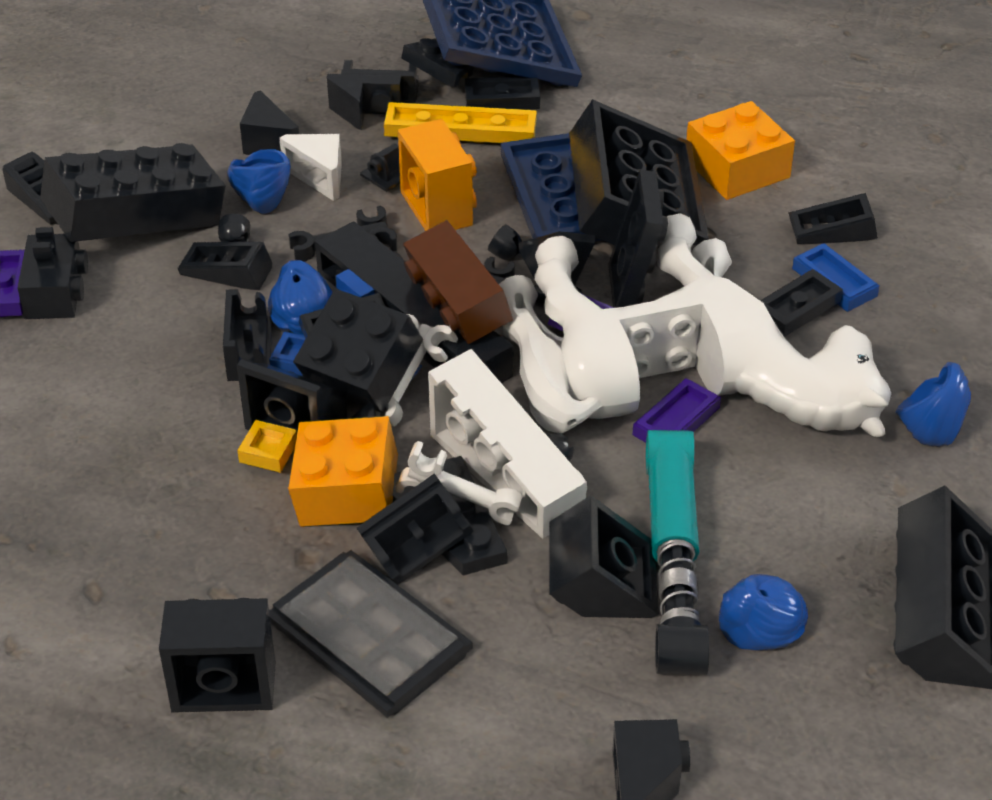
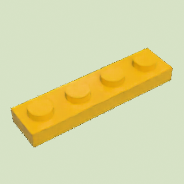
M389 102L384 121V136L398 137V129L442 119L451 132H456L460 141L503 143L531 139L535 137L537 110Z

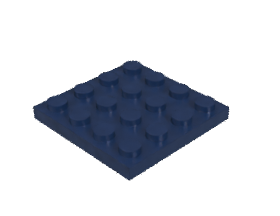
M423 0L445 61L456 66L469 65L479 67L491 73L499 71L514 74L515 76L538 77L539 80L547 81L555 86H562L563 84L574 87L578 86L582 73L549 0Z
M569 133L501 143V158L532 238H538L559 231L585 234L579 230Z

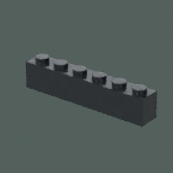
M353 221L315 241L317 271L335 287L336 275L350 269L374 289L375 294L380 293L385 307L413 315L421 325L426 324L432 328L437 325H445L439 312L441 308L438 306L433 309L430 306L421 288L423 284L421 282L417 285L413 283L404 266L406 261L403 260L401 255L390 250L373 233L367 232L356 222ZM457 330L454 332L458 337L457 342L444 340L437 346L443 349L448 356L445 362L472 348L501 383L513 377V345L505 336L499 335L495 331L467 344ZM427 351L423 357L434 368L445 363L435 361Z

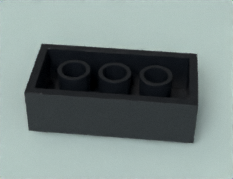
M178 143L169 147L152 148L142 146L134 150H102L99 153H65L61 156L45 157L40 199L70 242L218 226L226 185L193 144Z

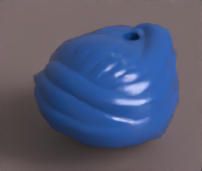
M276 149L253 152L245 161L234 159L230 163L227 171L228 182L234 188V191L254 211L261 214L270 213L277 208L288 186L291 170L290 160L283 152Z
M301 260L289 261L282 266L279 278L270 292L268 311L271 319L282 331H292L294 334L304 335L299 324V315L323 309L333 291L321 274L311 265Z
M947 362L938 377L926 379L921 383L911 396L897 407L895 413L907 430L912 433L913 438L918 440L920 444L937 447L952 444L960 432L971 402L969 380L964 376V372L959 364Z
M766 574L750 575L740 580L723 594L719 611L720 629L727 640L740 649L774 650L786 647L801 637L805 632V625H807L808 609L802 595L796 591L792 584L777 576Z

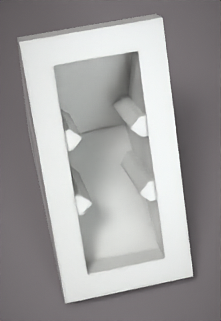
M285 134L280 137L281 152L290 160V174L333 201L340 198L342 168L340 134Z

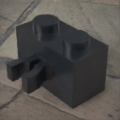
M53 227L36 228V235L27 236L17 287L24 319L75 318L77 301H83L84 282L81 274L88 273L86 249L80 250L79 242H70L65 234H54Z

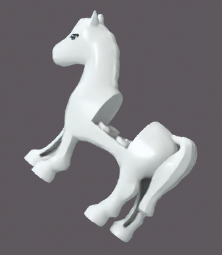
M681 213L667 216L668 227L666 237L663 242H657L659 247L657 265L661 270L679 280L684 287L651 302L602 309L579 293L572 283L571 272L578 265L579 261L577 250L571 239L564 236L551 237L538 246L535 254L538 264L535 281L546 296L544 304L545 314L563 327V338L549 331L536 316L533 306L538 293L530 278L523 275H514L506 278L499 284L504 290L513 317L511 322L503 325V334L506 338L519 345L520 375L529 399L530 411L537 423L548 431L562 434L579 425L587 418L604 419L634 413L638 410L640 402V378L695 367L706 388L718 396L734 394L736 392L750 395L755 402L766 405L776 412L783 413L791 421L800 425H810L820 431H844L860 427L874 437L885 435V428L879 417L890 402L891 391L873 361L872 345L868 337L852 326L844 325L831 333L823 349L811 358L804 357L782 335L763 302L729 279L722 278L732 264L724 241L717 238L704 240L694 247L691 253V246L697 236L691 218Z

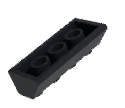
M944 485L898 508V529L896 531L898 541L897 565L895 567L897 587L894 604L896 633L893 643L895 655L904 665L913 669L925 681L992 689V529Z

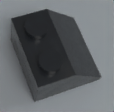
M242 359L237 364L246 430H250L255 420L296 429L298 433L299 422L347 419L345 390L268 364Z
M590 495L549 522V595L582 617L652 618L658 614L656 560L652 554L651 538Z

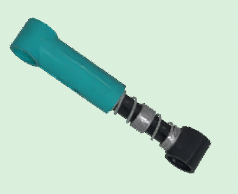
M647 430L646 474L649 475L652 554L661 567L658 573L659 597L662 601L660 605L662 618L660 620L661 624L656 625V674H708V626L700 624L699 612L694 609V604L698 601L697 578L693 572L696 565L693 561L697 559L700 550L693 473V431Z

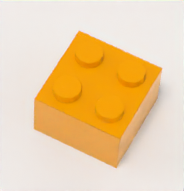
M753 101L741 103L729 109L688 122L686 140L692 143L696 171L726 200L790 178L795 140Z
M442 119L398 129L401 194L424 230L427 231L446 220L455 230L472 226L473 209L477 207L472 178L476 177L477 169L472 155L466 154L461 147L456 132H451Z
M389 416L299 422L288 490L300 527L364 523L393 503V486L398 452Z

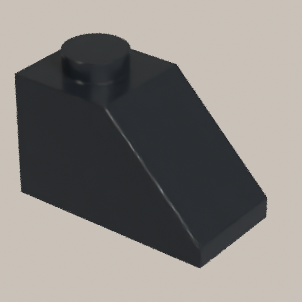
M677 719L614 721L612 755L616 800H673L679 794L681 772H690L689 741L679 739Z

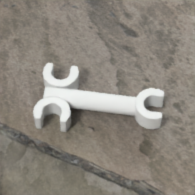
M407 314L418 329L423 342L386 406L388 411L385 416H389L391 426L395 427L402 418L403 410L399 401L426 351L435 361L445 362L448 356L443 349L437 346L444 340L457 342L458 337L449 326L437 325L432 328L426 324L421 325L413 315ZM375 411V412H376V417H379V416H380V412Z
M417 441L414 443L408 458L409 467L402 470L396 485V492L402 494L405 487H416L435 474L450 494L489 509L491 518L498 523L504 525L511 524L514 512L518 511L523 496L520 492L510 488L492 491L442 471L447 458L446 452L441 450L436 458H429L421 452L423 442Z

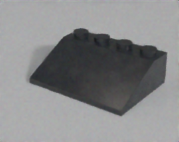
M592 99L569 132L580 232L595 235V240L600 239L615 245L639 170L641 169L656 172L658 189L664 192L662 216L681 213L690 217L697 236L693 245L709 240L692 143Z

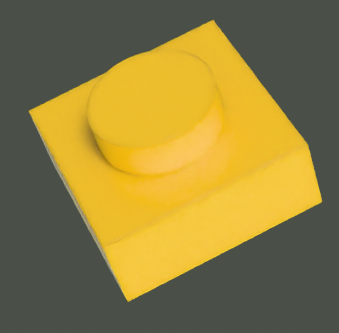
M255 420L237 450L239 463L281 473L295 448L297 430Z

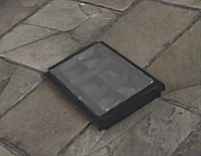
M352 550L347 553L342 552L275 602L273 608L269 610L271 624L387 718L392 714L396 715L466 657V653L473 648L471 640Z

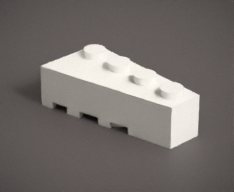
M472 348L428 371L431 436L453 457L462 456L469 472L488 489L497 491L501 488H510L520 492L523 496L518 511L514 513L542 539L549 536V522L586 499L587 482L582 474L572 466Z

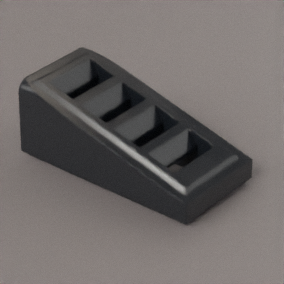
M32 151L5 164L2 170L7 190L49 224L55 223V219L40 199L44 160Z
M866 193L788 212L797 244L856 242L878 238L875 218ZM812 224V228L805 229L803 225Z
M194 242L179 265L178 271L180 275L243 289L260 290L272 269V261L264 242Z

